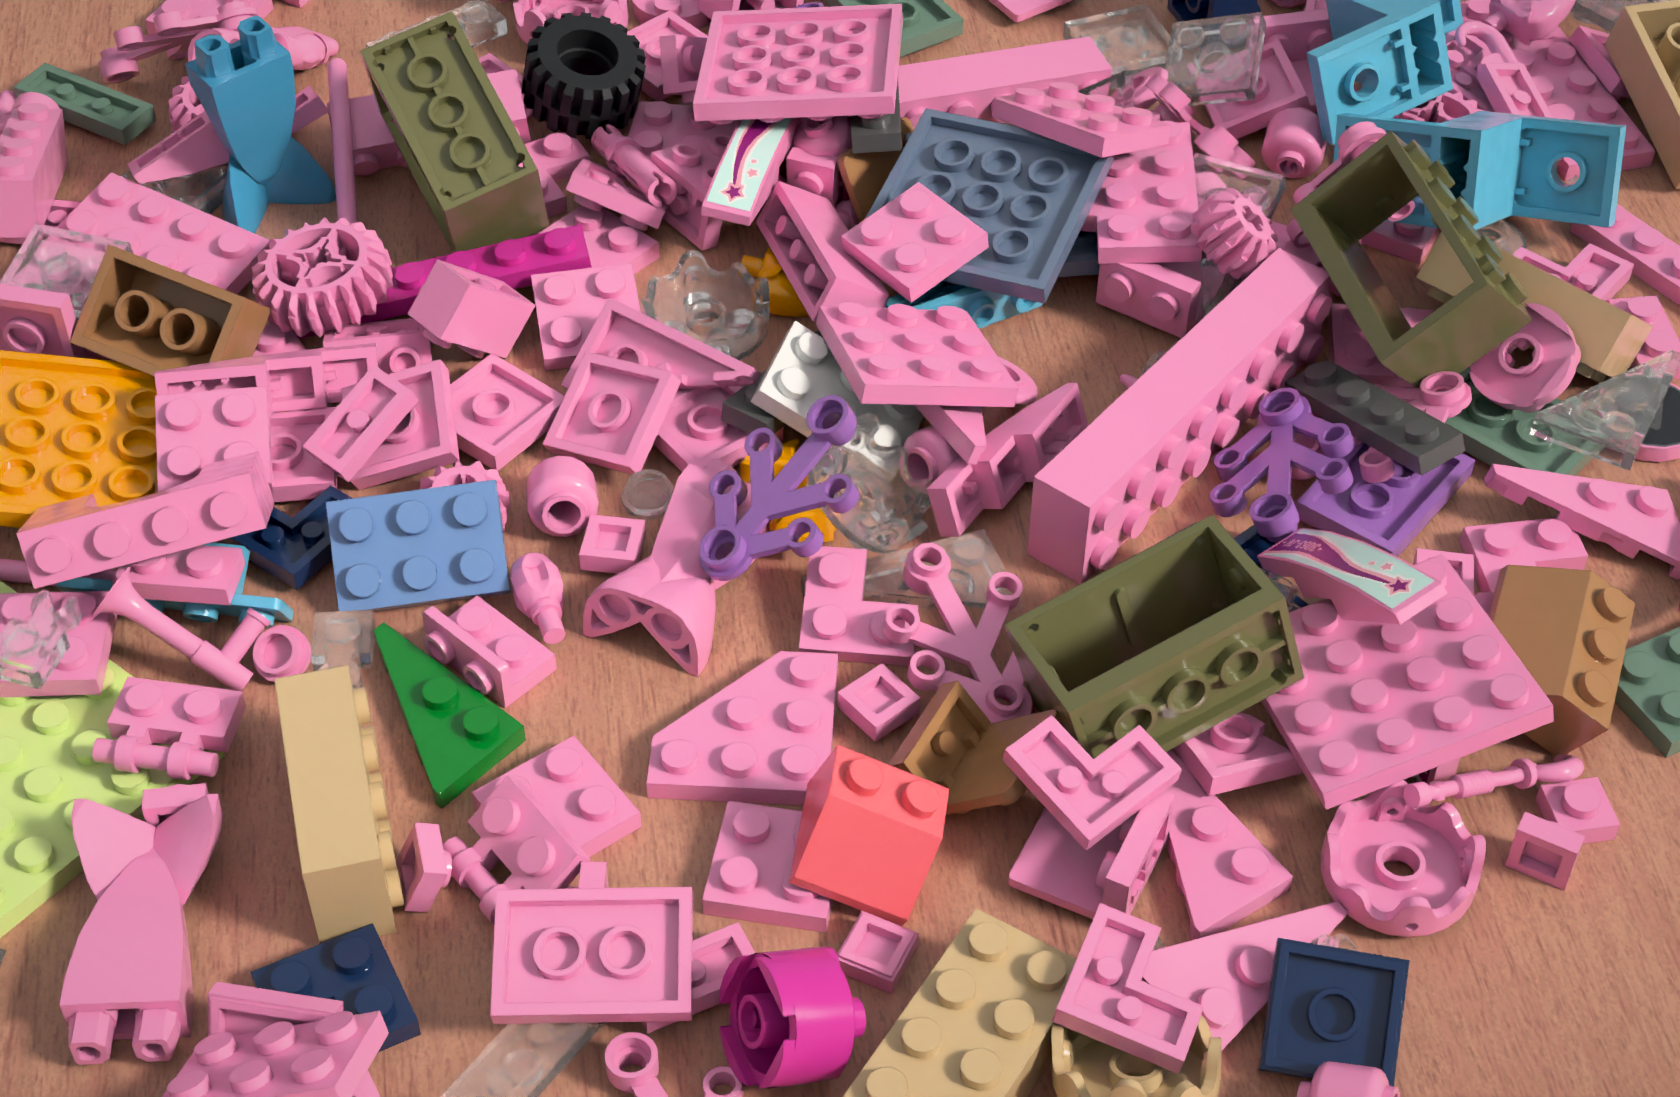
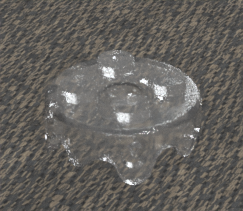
M687 251L680 257L673 272L663 277L658 275L651 277L648 283L646 298H641L643 314L737 360H742L756 351L768 334L770 326L768 280L763 277L755 281L745 266L739 262H734L725 271H716L708 266L704 255L699 251ZM710 318H715V319H716V320H714V321H712V322H702V321H706V320H708V319H710Z
M872 413L862 414L856 417L857 424L853 438L842 446L829 447L808 473L806 487L822 483L834 474L847 475L859 490V500L855 507L845 513H835L828 506L820 507V509L832 525L854 547L880 554L893 553L928 528V525L921 517L931 505L927 488L933 481L928 479L915 481L911 477L907 466L908 453L904 447L900 445L886 447L874 443L872 438L879 430L878 417ZM846 488L839 490L834 498L840 497Z

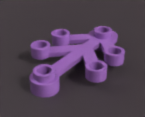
M1293 388L1277 389L1263 397L1258 406L1259 424L1233 446L1220 451L1213 460L1218 475L1224 482L1213 488L1210 493V500L1217 515L1221 517H1232L1242 512L1247 505L1244 493L1268 474L1267 493L1252 503L1249 514L1257 533L1271 542H1279L1297 531L1299 513L1290 495L1292 466L1317 477L1322 491L1327 494L1341 493L1347 490L1354 481L1347 461L1342 458L1351 453L1355 447V441L1348 425L1344 423L1332 424L1311 415L1312 410L1308 400ZM1295 433L1318 440L1324 455L1294 442ZM1271 439L1270 446L1249 463L1247 457Z
M828 395L813 403L806 417L807 425L812 434L775 478L774 462L780 458L783 451L781 441L771 429L766 427L755 429L747 436L744 448L750 456L751 508L739 522L737 506L747 496V485L732 470L721 471L713 477L709 485V492L714 498L715 527L704 535L699 545L700 564L711 578L718 581L732 580L743 574L749 568L753 559L791 549L799 557H809L817 553L822 547L824 541L823 533L811 519L806 517L797 518L787 528L760 533L770 520L823 506H828L835 513H845L855 507L859 500V490L845 474H834L822 483L796 489L831 446H842L853 438L856 431L857 418L842 397ZM769 442L765 449L758 451L763 444ZM734 485L728 493L723 494L727 487ZM846 488L840 497L834 498L839 490ZM810 532L808 538H806L802 542H798L799 538L803 534Z

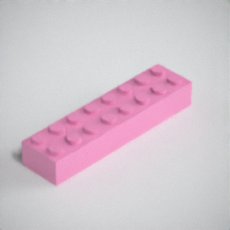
M1278 248L1034 476L1027 554L1078 584L1084 583L1097 569L1104 570L1115 557L1117 549L1129 537L1132 539L1138 537L1144 530L1149 517L1160 506L1163 508L1168 507L1175 499L1179 488L1191 476L1193 478L1198 477L1207 466L1210 457L1220 447L1227 448L1235 439L1239 428L1249 418L1255 420L1258 417V406L1263 397L1274 390L1286 388L1285 381L1293 378L1305 363L1311 364L1319 356L1325 341L1324 336L1320 335L1322 324L1332 305V297L1328 296L1331 278L1327 271Z

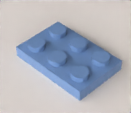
M496 480L326 502L338 610L341 616L472 599L477 595L479 597L511 593Z

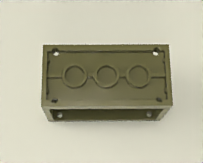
M453 11L360 51L379 112L453 253L497 244L509 239L527 237L550 226L538 169Z
M1389 131L1290 210L1380 363L1415 388H1420L1422 380L1433 373L1442 371L1461 373L1533 319L1522 304L1528 298L1524 288L1511 273L1508 272L1504 275L1497 265L1503 260L1502 254L1487 235L1479 236L1473 227L1479 222L1477 215L1462 197L1455 199L1449 190L1455 185V181L1449 175L1446 168L1438 160L1432 163L1427 153L1415 140L1406 144L1396 134ZM1419 195L1433 217L1431 219L1432 222L1442 231L1473 280V283L1411 328L1359 240Z
M1213 514L1004 624L1033 704L1039 712L1056 710L1065 730L1093 759L1138 725L1167 752L1304 678L1284 595Z

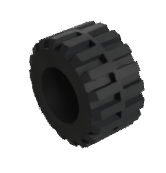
M571 12L561 14L559 20L551 17L544 21V27L537 26L533 31L532 39H529L522 79V94H524L523 101L526 108L533 109L532 116L538 122L546 121L548 123L547 128L554 132L562 130L572 138H576V135H585L586 139H591L594 131L600 126L610 134L606 130V125L623 129L629 124V119L634 118L637 111L646 68V56L644 50L639 49L640 42L635 35H627L628 29L621 24L614 25L610 23V18L602 15L600 18L591 17V13L581 12L580 16H574Z

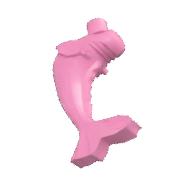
M1491 0L1489 3L1490 16L1482 23L1492 26L1499 32L1504 29L1515 35L1521 43L1530 46L1532 41L1543 39L1554 31L1569 14L1576 0Z

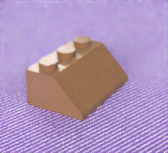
M108 244L70 343L154 376L156 371L252 357L271 309L235 293Z
M1508 564L1500 569L1488 616L1551 701L1554 711V722L1524 734L1554 756L1568 754L1609 730L1635 602L1626 597L1620 589L1613 587L1591 570Z

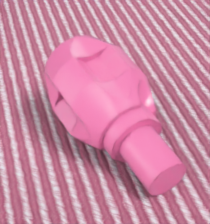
M540 553L525 554L518 558L511 568L510 579L516 606L523 614L531 618L534 624L539 625L544 642L547 644L559 643L566 634L561 622L564 594L558 567L545 555Z

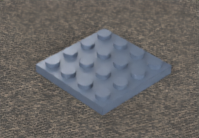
M926 108L866 218L920 182L988 233L989 247L942 281L1045 304L1114 162V155L1101 158L1020 127Z

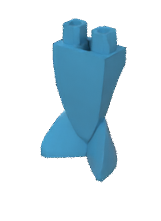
M256 15L240 21L237 27L240 40L229 44L220 35L211 34L196 40V59L185 63L190 85L230 154L223 190V220L254 234L266 213L269 203L326 204L336 200L335 188L327 173L305 147L291 136L296 101L294 70L290 52L276 41L271 26L260 16Z

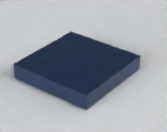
M1277 938L1258 1070L1312 1080L1319 1065L1330 1061L1382 1069L1386 1074L1389 1086L1394 1087L1410 960Z

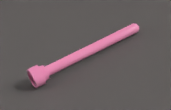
M333 58L328 62L327 70L338 220L346 218L349 224L352 225L358 222L347 65L341 58Z

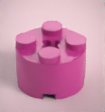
M829 946L760 952L736 957L729 964L723 976L719 1004L730 1003V1025L720 1026L721 1042L727 1061L740 1082L746 1086L758 1085V1089H770L837 1079L841 1075L849 1061L854 1038L861 1037L865 1031L866 1014L862 1002L857 997H852L847 979L840 967L838 955L833 948Z

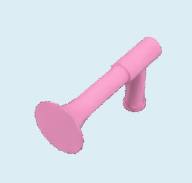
M129 566L107 593L92 617L100 613H114L124 616L141 625L188 657L191 663L229 689L242 691L254 673L239 662L263 629L268 627L271 622L257 611L248 608L246 611L247 615L222 649L219 650L208 641H203L143 599L132 586L129 577L131 567Z

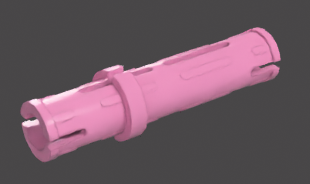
M606 125V130L610 134L603 127H598L592 135L591 144L597 153L608 160L605 162L607 167L616 175L625 176L654 206L662 207V202L659 198L666 205L670 204L677 194L676 183L640 152L643 151L642 147L633 138L623 137L620 131L612 125Z

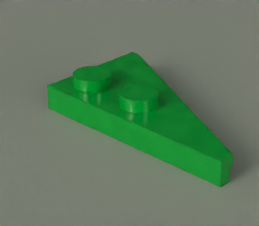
M383 622L373 630L379 647L380 657L394 687L396 699L408 732L414 740L421 766L423 765L434 801L440 808H444L526 741L524 725Z

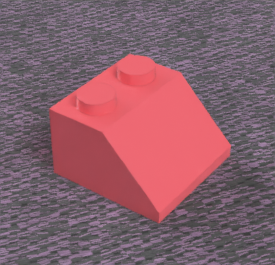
M837 745L807 784L789 883L903 926L909 919L942 841L949 788Z

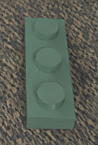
M47 63L41 65L13 87L16 98L26 92H37L50 97L63 110L64 121L123 145H127L156 121L152 104Z

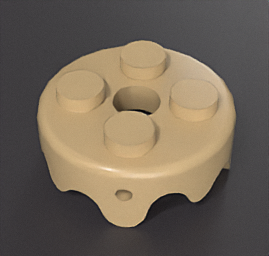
M1201 1015L1180 1073L1177 1074L1071 1029L1068 1032L1066 1027L1053 1023L1051 1031L1053 1087L1057 1097H1217L1221 1087L1222 1038L1212 1036L1206 1019Z

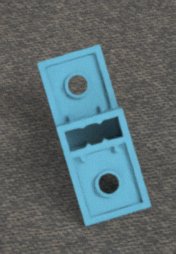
M1326 0L1333 41L1307 52L1320 129L1324 141L1335 145L1337 115L1350 113L1393 118L1453 89L1445 34L1456 30L1463 23L1460 0ZM1354 81L1362 84V88L1356 92L1354 91Z
M1478 111L1442 123L1350 113L1337 115L1333 162L1339 158L1338 139L1341 134L1352 125L1360 122H1373L1376 127L1382 128L1386 133L1392 131L1406 144L1415 140L1427 153L1432 163L1438 160L1453 178L1455 185L1449 190L1455 199L1462 197L1477 215L1479 222L1473 226L1475 230L1509 216L1608 228L1615 225L1626 125L1490 111ZM1564 157L1573 159L1580 168L1579 179L1574 185L1566 184L1558 177L1557 166ZM1419 195L1413 199L1415 204L1413 212L1406 218L1395 221L1397 223L1438 228L1431 219L1433 217Z

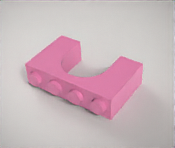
M256 451L206 464L195 478L178 486L144 497L97 506L94 494L40 507L16 534L33 587L36 589L265 529L275 503L260 453Z

